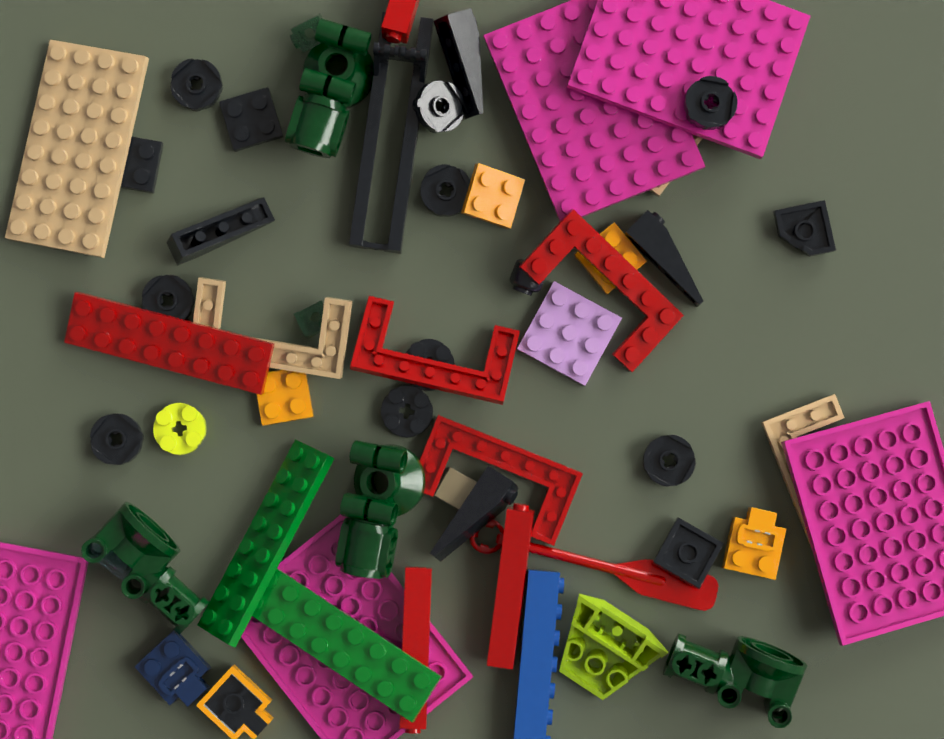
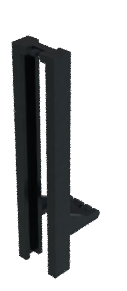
M386 12L382 13L381 26ZM421 17L416 48L406 49V46L400 47L399 45L391 47V42L382 38L381 27L378 43L374 42L373 82L349 241L350 247L384 250V252L401 254L420 125L412 104L413 100L417 97L418 91L426 83L434 19ZM389 60L413 63L414 68L388 244L367 242L363 240L388 64Z

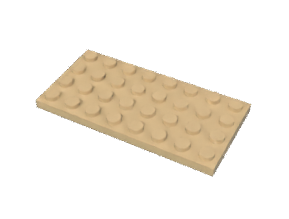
M56 40L49 41L5 234L6 239L105 258L149 62L148 57Z

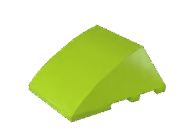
M579 594L559 672L604 700L628 683L632 677L646 670L657 659L667 655L668 651L648 628L607 601Z

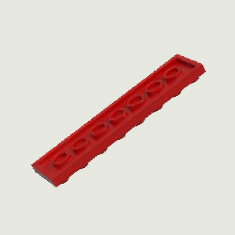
M81 292L74 293L64 343L260 395L264 393L275 343Z

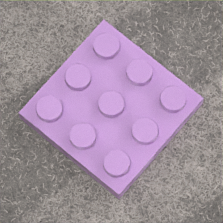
M554 281L517 350L585 386L622 318Z

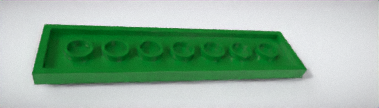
M295 439L197 626L236 648L335 458Z
M278 568L252 615L410 722L415 721L442 678L441 675Z

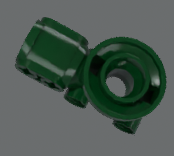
M320 19L315 33V41L320 43L311 49L305 59L299 90L307 92V94H304V97L298 96L285 137V142L289 143L292 148L321 158L337 156L350 110L346 108L360 103L372 89L374 63L368 52L372 33ZM335 57H342L348 62L346 71L338 76L328 73L326 70L328 61Z
M355 440L351 446L349 460L351 464L357 465L354 473L356 494L345 493L341 501L340 514L350 518H345L342 523L335 563L342 572L350 575L373 579L387 578L393 567L398 539V530L393 528L396 523L397 516L408 513L421 500L425 489V473L419 459L405 447L394 444L377 445ZM377 471L383 472L389 480L388 488L382 494L378 493L374 486V475Z
M125 502L102 528L82 546V557L90 563L99 562L112 550L125 564L131 567L133 570L121 584L122 593L130 599L142 596L140 600L145 604L149 602L175 626L173 630L178 634H181L209 603L204 596L200 599L174 575L176 571L171 566L166 567L180 552V548L175 541L152 518L129 502ZM93 543L100 545L101 553L94 551ZM131 579H137L142 587H134ZM167 587H170L168 593L160 596L162 590H164L165 588L167 589ZM177 597L176 602L172 604L174 598ZM189 605V610L179 613L181 608Z
M678 633L668 654L663 675L670 678L672 675L703 686L705 691L714 694L716 691L718 702L723 707L729 709L739 705L744 688L757 695L766 697L764 706L770 724L775 728H785L792 720L790 709L807 669V664L785 650L750 637L738 636L729 656V653L723 650L715 652L687 641L686 636ZM727 688L733 689V691L729 693L723 692V690ZM777 708H783L779 712H773Z

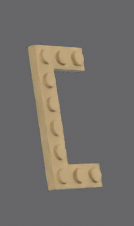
M204 277L198 278L193 322L220 329L226 281ZM330 297L325 298L318 348L260 339L275 343L269 368L341 379L352 301Z
M835 394L761 422L808 541L809 537L781 442L797 438V436L845 418Z

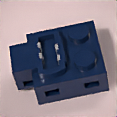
M174 630L135 666L169 705L180 698L188 707L210 687L202 676L212 667L182 634H178Z

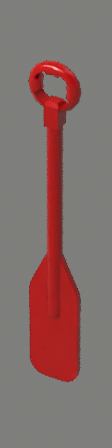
M494 519L485 525L492 529L496 526L499 529L500 534H497L495 542L497 545L494 548L489 549V545L482 543L480 546L476 544L474 538H478L479 531L469 538L473 548L482 554L497 552L502 547L504 529ZM530 542V553L613 574L642 596L700 611L711 609L716 601L718 582L713 576L708 574L700 589L697 590L652 564L654 560L644 559L613 564Z

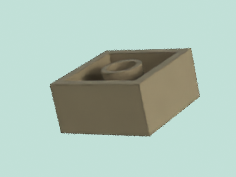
M450 467L434 496L460 509L477 482Z

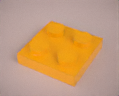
M480 163L475 164L461 213L506 229H511L525 179Z
M615 222L600 233L636 270L647 263L646 259ZM579 252L574 255L606 295L616 288Z
M287 370L268 372L264 393L261 395L257 394L262 426L314 417L307 374Z

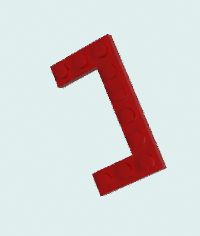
M571 209L519 267L540 285L574 247L646 316L612 353L626 369L633 372L684 315L574 209Z
M373 296L368 297L350 370L503 405L519 338V330L495 325L484 372L384 349L383 345L394 301Z
M438 415L420 458L425 473L424 494L434 496L452 449L549 487L533 526L531 537L554 546L583 473Z

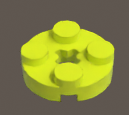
M174 403L166 406L157 413L153 425L156 442L163 450L176 455H185L195 451L202 440H204L207 429L203 415L196 408L185 403ZM180 421L182 425L187 427V430L182 433L183 436H178L177 432H173V427H176V423Z

